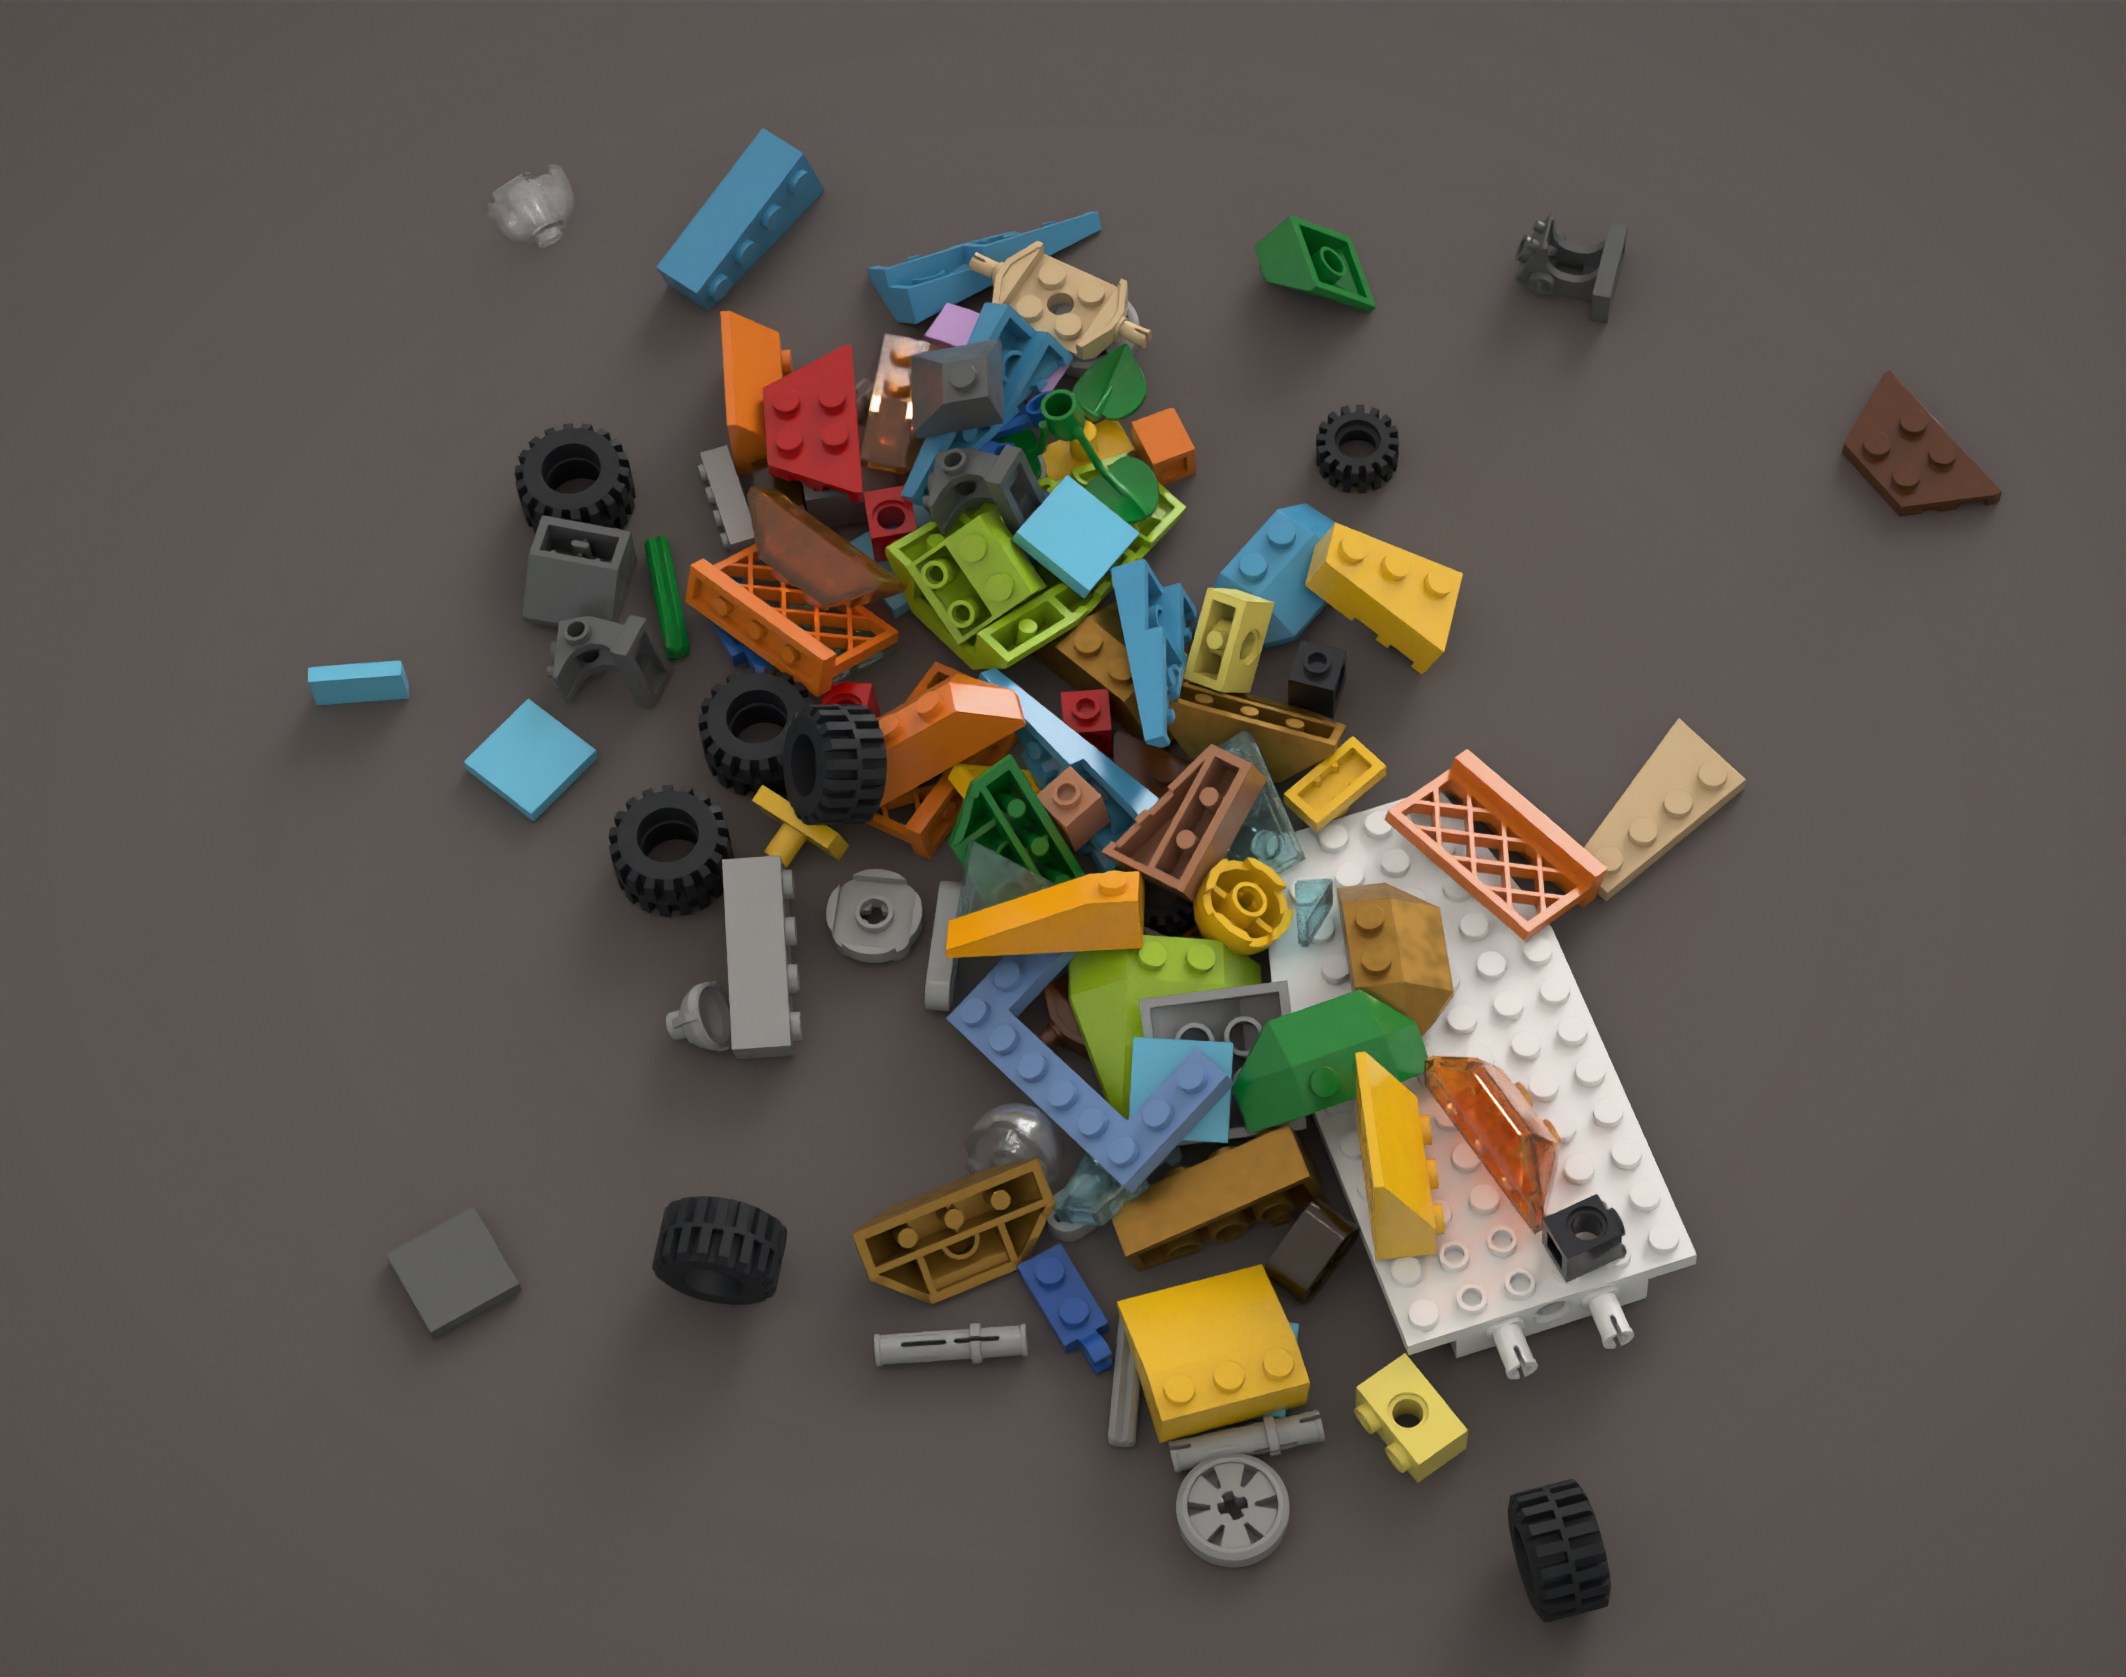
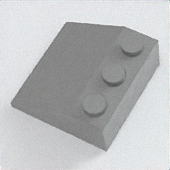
M1287 980L1139 999L1144 1038L1234 1043L1233 1082L1240 1073L1265 1022L1291 1013ZM1231 1087L1228 1140L1255 1137L1260 1131L1247 1134ZM1305 1116L1275 1125L1283 1127L1290 1124L1294 1132L1307 1130ZM1181 1141L1177 1146L1207 1142Z

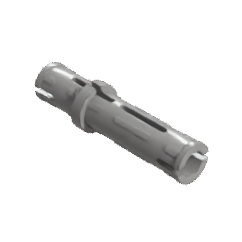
M981 1323L970 1324V1329L885 1335L875 1334L874 1350L876 1365L878 1367L889 1364L928 1363L972 1359L973 1364L983 1363L984 1358L1021 1355L1025 1357L1028 1356L1026 1324L982 1328Z
M1315 1409L1274 1419L1273 1415L1262 1417L1263 1422L1202 1434L1201 1436L1168 1441L1174 1472L1180 1473L1181 1471L1190 1470L1200 1462L1216 1456L1237 1453L1252 1456L1270 1452L1272 1457L1281 1455L1280 1450L1323 1442L1325 1441V1435L1319 1410Z

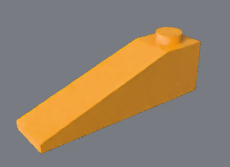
M1113 870L1105 873L1088 874L949 920L946 958L1143 948L1145 882L1139 871L1121 872Z

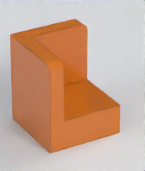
M1168 408L1131 422L1132 444L1135 448V453L1138 459L1145 462L1152 469L1157 481L1162 486L1196 474L1195 447L1174 408Z

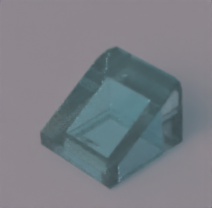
M1329 878L1297 880V884H1295L1298 944H1301V947H1309L1332 908L1333 881Z

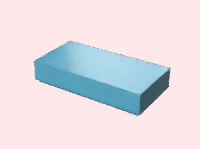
M400 660L308 668V684L316 706L409 699V682Z

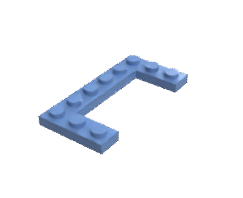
M1078 952L1005 955L946 1019L1132 1194L1235 1083L1199 1049L1195 1048L1140 1108L1126 1120L1017 1018Z

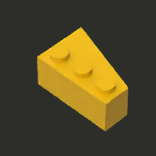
M1335 522L1314 547L1305 586L1349 620L1353 621L1354 618H1357L1378 635L1375 640L1386 648L1390 645L1395 647L1412 660L1413 664L1411 667L1423 675L1445 651L1463 573Z

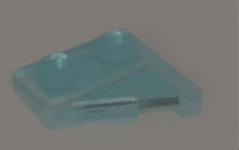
M1178 1145L1154 1170L1164 1162H1167L1172 1167L1180 1162L1183 1154ZM1085 1152L1053 1209L1061 1222L1103 1226L1120 1212L1125 1203L1137 1198L1150 1185L1145 1179L1131 1194L1091 1155Z

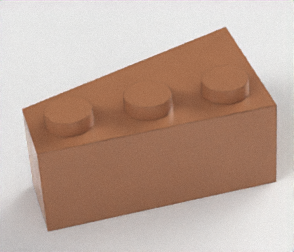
M1211 744L1167 786L1170 789L1148 811L1144 809L1134 819L1136 823L1115 843L1111 841L1101 852L1118 867L1128 872L1139 871L1144 880L1193 904L1203 878L1225 858L1267 778L1252 763Z

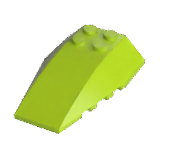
M1125 452L1103 459L1101 462L1109 470L1116 460L1129 455ZM1092 463L1071 469L1070 477L1083 488H1086L1090 481L1101 476ZM1049 476L1037 481L1042 491L1047 490L1051 493L1064 478L1054 480ZM1159 482L1160 497L1155 512L1145 521L1129 524L1140 534L1111 568L1141 560L1186 513V506ZM984 503L977 510H964L958 516L947 535H942L937 523L930 521L885 548V555L911 612L972 670L992 669L994 667L996 669L1008 668L1079 625L1114 588L1111 571L1109 570L1084 599L1042 564L1037 562L1033 567L1047 587L1009 614L958 645L906 569V566L983 513L995 509L1004 522L997 506Z

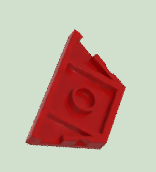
M849 344L763 388L769 475L787 481L797 480L804 483L806 487L822 492L825 487L847 493L850 501L859 503L864 502L853 351L852 345Z

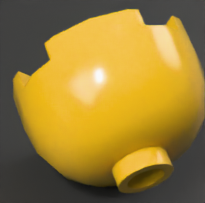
M1247 857L1244 861H1228V858L1222 859L1205 875L1193 901L1194 921L1201 936L1204 939L1219 940L1233 953L1241 956L1253 955L1269 948L1289 929L1293 917V908L1288 909L1287 900L1282 892L1286 885L1279 875L1268 865L1250 857Z

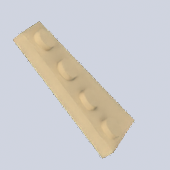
M1680 718L1672 726L1584 847L1608 868L1597 893L1606 902L1745 788L1746 779Z

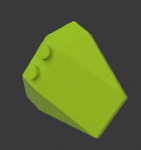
M1143 935V948L1079 951L1068 963L1069 1003L1105 1101L1126 1120L1129 1119L1133 1037L1144 1038L1139 999L1262 984L1261 965L1248 956L1233 953L1223 942L1209 939Z

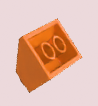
M720 311L727 429L737 476L753 474L751 462L767 460L763 388L793 372L791 350H782L779 332L734 312Z

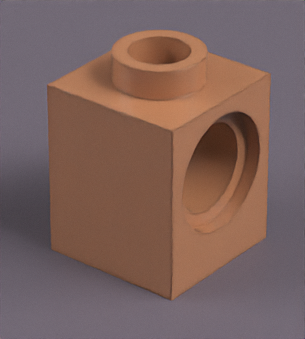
M1071 766L1037 794L1062 838L1074 852L1079 850L1111 822L1102 796Z

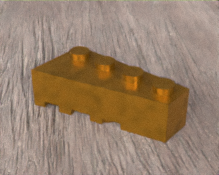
M1290 1124L1283 1127L1272 1126L1263 1129L1256 1134L1254 1140L1238 1147L1227 1146L1214 1151L1208 1160L1192 1167L1181 1166L1172 1169L1164 1175L1163 1180L1147 1187L1138 1186L1132 1194L1125 1190L1118 1196L1117 1200L1106 1204L1125 1257L1140 1272L1198 1253L1203 1248L1202 1241L1211 1239L1213 1242L1228 1243L1243 1238L1244 1232H1246L1248 1227L1259 1222H1271L1273 1228L1292 1222L1290 1212L1307 1207L1317 1198H1322L1329 1205L1331 1203L1312 1156Z

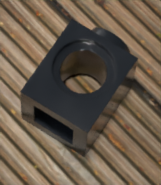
M1301 640L1288 678V704L1311 710L1333 719L1346 681V651Z
M1598 1194L1543 1218L1542 1244L1566 1283L1621 1257L1622 1236L1625 1235L1623 1222L1614 1208L1606 1209ZM1581 1232H1589L1597 1237L1592 1240H1582L1575 1235Z

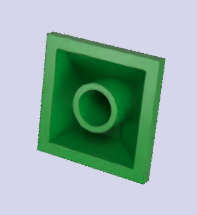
M1289 215L1254 245L1260 263V273L1266 282L1271 285H1277L1297 293L1369 313L1376 308L1351 237Z

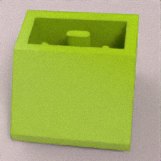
M995 509L977 516L906 566V569L958 645L1009 614L1047 587L1021 547L1011 540L1013 535Z

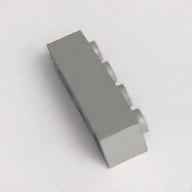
M725 445L700 452L702 464L697 465L701 480H707L709 487L705 488L709 504L715 503L717 509L712 511L716 526H722L724 533L720 534L724 550L730 549L731 554L734 555L758 543L759 540L728 446Z

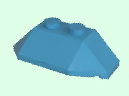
M1306 503L1277 509L1220 572L1213 588L1237 589L1275 603L1262 649L1295 641L1328 604L1307 588L1305 582L1314 547L1335 522ZM1199 614V616H1198V618H1197V620H1196V622H1195V624H1194V626H1193V628H1192V634H1194V635H1195V631H1196V628H1197V624H1198V620H1199L1200 614Z

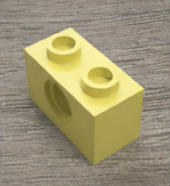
M1207 588L1183 679L1222 693H1250L1275 603L1237 589Z
M1406 1353L1356 1387V1408L1354 1413L1358 1421L1369 1434L1374 1432L1379 1434L1387 1444L1385 1451L1395 1468L1401 1473L1408 1471L1417 1483L1467 1448L1468 1429ZM1411 1414L1416 1416L1420 1423L1414 1427L1405 1428L1398 1425L1394 1420L1399 1415Z

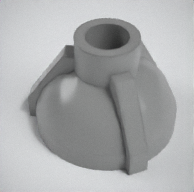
M716 981L695 985L684 996L680 1010L667 1014V1030L674 1040L687 1038L689 1043L695 1044L700 1048L719 1052L730 1049L732 1046L730 1006L720 989V985Z

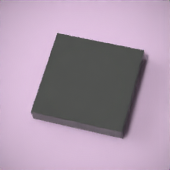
M474 1206L386 1253L390 1265L433 1339L522 1291L519 1282Z

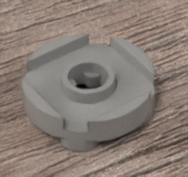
M867 869L854 874L853 880L845 883L842 887L839 884L833 890L826 907L828 930L837 951L844 956L861 962L882 963L889 960L899 961L904 959L910 953L911 946L918 940L923 927V909L918 893H915L914 889L907 884V880L904 877L890 870ZM877 907L881 908L882 915L886 917L884 921L878 924H869L868 920L862 919L863 915H870L872 909Z

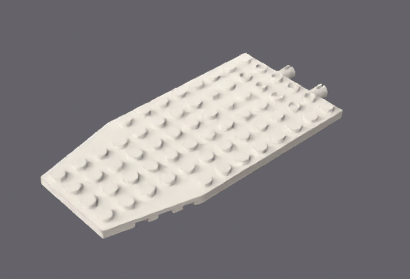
M1443 792L1439 793V803L1451 804ZM1404 799L1332 820L1318 833L1309 827L1259 842V861L1271 867L1284 881L1286 888L1282 892L1287 900L1288 909L1293 908V917L1289 929L1268 948L1271 982L1287 980L1291 1013L1352 992L1337 899V888L1387 883L1440 907L1454 996L1432 1027L1422 1037L1433 1070L1401 1082L1417 1096L1419 1115H1429L1432 1145H1425L1424 1149L1426 1160H1436L1439 1186L1438 1189L1430 1190L1432 1204L1442 1203L1445 1234L1436 1235V1254L1375 1260L1357 1129V1100L1355 1098L1312 1113L1354 1221L1360 1228V1236L1408 1356L1449 1342L1456 1358L1496 1346L1506 1369L1507 1377L1509 1379H1520L1517 1370L1520 1366L1524 1377L1532 1374L1538 1367L1525 1336L1592 1315L1602 1338L1601 1341L1604 1348H1616L1613 1339L1616 1336L1620 1346L1630 1342L1634 1337V1333L1626 1320L1621 1306L1647 1298L1648 1279L1696 1264L1697 1254L1552 927L1547 925L1528 940H1522L1384 820L1387 811ZM1410 813L1406 816L1415 825L1432 827L1431 815ZM1440 816L1441 828L1465 831L1464 819ZM1442 842V848L1450 855L1466 857V845ZM1475 846L1477 859L1498 861L1488 848ZM1477 872V878L1486 886L1502 888L1501 875ZM1510 876L1511 889L1521 890ZM1512 903L1513 909L1527 921L1537 915L1534 905ZM1598 1194L1606 1209L1614 1208L1623 1222L1625 1235L1622 1236L1621 1257L1566 1283L1542 1244L1543 1218ZM1581 1232L1575 1235L1582 1240H1592L1597 1237L1589 1232Z

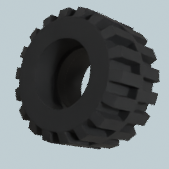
M573 423L563 424L564 429L555 431L554 427L545 430V437L542 439L535 436L529 442L531 450H522L518 457L520 465L515 466V484L525 520L529 527H533L535 534L542 515L614 529H623L628 523L626 515H632L635 508L633 500L636 498L634 482L626 452H623L622 444L617 438L611 440L608 431L600 428L597 432H594L593 426L582 423L581 428H574ZM586 478L596 481L588 489L579 493L563 494L556 492L559 486L573 479Z
M755 668L745 669L746 675L737 677L733 673L726 677V685L722 686L717 683L711 689L712 698H704L701 705L703 714H700L698 717V726L708 768L713 777L718 775L719 783L726 789L734 785L736 794L746 796L748 791H753L754 795H756L762 785L778 795L784 794L783 752L787 730L792 722L793 715L796 711L800 710V707L815 705L813 698L808 697L807 688L801 682L795 685L793 676L786 672L780 677L776 676L775 669L765 668L764 673H756ZM757 723H773L783 728L776 737L763 743H748L737 738L744 729Z
M862 704L804 705L793 715L784 744L783 773L790 805L794 809L797 818L802 820L803 824H865V822L873 819L874 813L878 812L885 791L887 757L882 730L879 727L875 714H872L871 709L867 706H862Z
M662 785L663 791L654 793L653 789L649 788L642 791L644 798L638 801L635 797H632L626 802L627 812L618 811L614 817L616 827L610 828L609 840L611 845L609 850L617 881L621 890L625 889L626 897L633 904L639 901L643 911L651 914L657 908L659 909L660 916L671 917L672 911L680 910L681 916L690 915L691 907L698 905L700 910L710 905L708 898L711 895L719 898L724 892L722 884V859H734L727 823L717 804L712 805L710 797L703 792L695 797L693 788L682 786L680 791H674L673 785ZM682 839L696 845L686 857L678 861L664 863L648 858L649 853L657 845L668 840Z
M713 1196L681 1198V1200L669 1203V1206L664 1210L652 1270L655 1271L657 1278L665 1282L666 1285L685 1295L703 1301L729 1305L766 1301L767 1298L774 1296L777 1289L787 1241V1229L781 1225L782 1222L776 1217L748 1203Z
M1569 1479L1510 1495L1508 1523L1515 1558L1529 1601L1543 1622L1547 1623L1608 1607L1611 1580L1607 1556L1594 1511L1580 1485L1575 1480Z

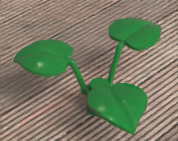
M1126 343L1112 350L1093 364L1079 378L1072 392L1066 389H1057L1049 392L1043 398L1040 408L1045 420L1040 421L1038 424L1041 431L1039 443L1036 434L1030 428L993 440L1001 444L1011 442L1015 447L1022 448L1036 479H1038L1042 473V465L1037 456L1046 452L1049 433L1063 441L1077 439L1093 466L1101 475L1087 484L1085 489L1128 524L1145 521L1153 515L1158 506L1160 497L1158 481L1152 469L1145 462L1138 458L1125 456L1116 460L1107 470L1083 432L1085 417L1093 422L1098 421L1101 416L1109 421H1120L1137 412L1146 399L1147 384L1145 377L1130 347Z

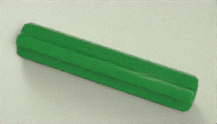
M661 535L656 538L650 537L645 541L644 547L665 654L670 660L686 658L690 654V646L669 541L665 536Z

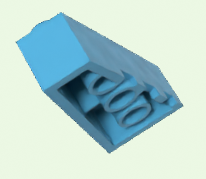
M762 128L656 268L667 285L707 311L718 301L722 300L734 284L825 191L804 153Z

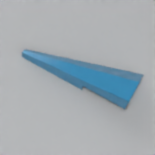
M1090 211L1084 213V215L1058 223L1055 221L1043 223L1041 228L1022 234L1011 231L952 246L949 249L923 257L919 255L908 257L907 262L894 266L882 267L877 265L869 267L867 271L870 281L897 322L917 324L942 311L947 302L956 304L993 285L992 279L969 270L970 260L976 252L1000 263L1005 262L1009 257L1039 241L1044 244V254L1050 256L1098 232L1102 227L1098 212Z
M985 302L966 345L1000 339L1002 343L1004 423L926 437L900 496L915 505L922 506L923 496L929 493L928 476L930 472H934L937 452L955 448L980 450L1020 412L1018 406L1033 392H1040L1048 385L1046 379L1059 367H1066L1074 356L1049 332L1036 331L1009 304Z
M1142 559L1110 568L1144 739L1148 745L1161 748L1170 745L1167 725L1175 721L1176 714L1173 708H1169V700L1173 701L1180 697L1187 663L1184 644L1190 642L1193 635L1190 627L1186 628L1188 621L1196 619L1197 609L1181 583L1162 587L1147 561Z
M995 667L981 672L979 680L1014 690L1019 696L1026 726L1015 731L1016 736L1025 749L1020 756L1041 791L1071 766L1102 796L1111 822L1078 850L1081 856L1090 855L1100 873L1113 870L1125 872L1124 869L1114 864L1101 851L1111 841L1115 843L1136 823L1134 819L1144 809L1148 811L1159 798Z

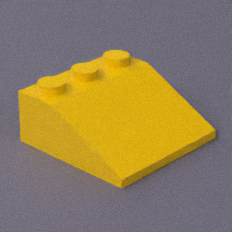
M1357 1052L1355 1053L1357 1129L1375 1260L1436 1254V1235L1445 1234L1442 1203L1432 1204L1430 1190L1438 1189L1439 1186L1436 1160H1426L1424 1149L1425 1145H1432L1429 1115L1420 1116L1417 1096L1369 1054Z
M1262 1264L1117 1301V1308L1159 1443L1254 1419L1284 1409L1288 1410L1306 1405L1310 1380L1295 1335Z

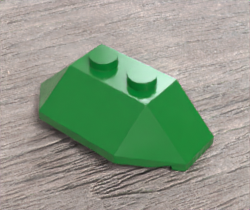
M1008 754L970 782L948 845L987 907L1085 876V873L1012 755Z
M1360 989L1265 1022L1240 1073L1234 1081L1235 1084L1232 1086L1247 1134L1355 1099V1053L1357 1052L1369 1054L1400 1082L1433 1070L1417 1023Z

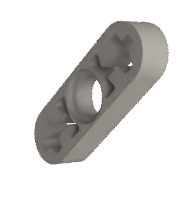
M941 881L939 885L925 985L926 1010L948 1012L952 1010L959 958H946L947 930L949 920L965 915L967 899L966 882Z

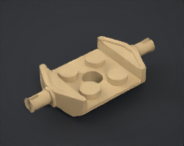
M1034 242L1009 257L1005 262L999 263L978 252L970 260L969 270L992 279L994 287L992 303L1009 304L1036 331L1049 332L1070 354L1082 360L1096 358L1111 343H1118L1121 338L1144 349L1152 338V330L1134 324L1127 318V280L1121 278L1117 286L1044 254V244L1042 242ZM1061 303L1068 304L1073 308L1069 313L1055 315L1049 311L1052 306Z

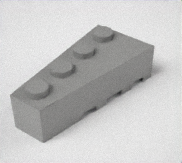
M780 855L722 859L732 1051L736 1060L795 1055L794 1041H802L801 1012H793L792 993H800L798 964H791V946H797L795 916L790 917L789 899L795 898L793 870H785Z

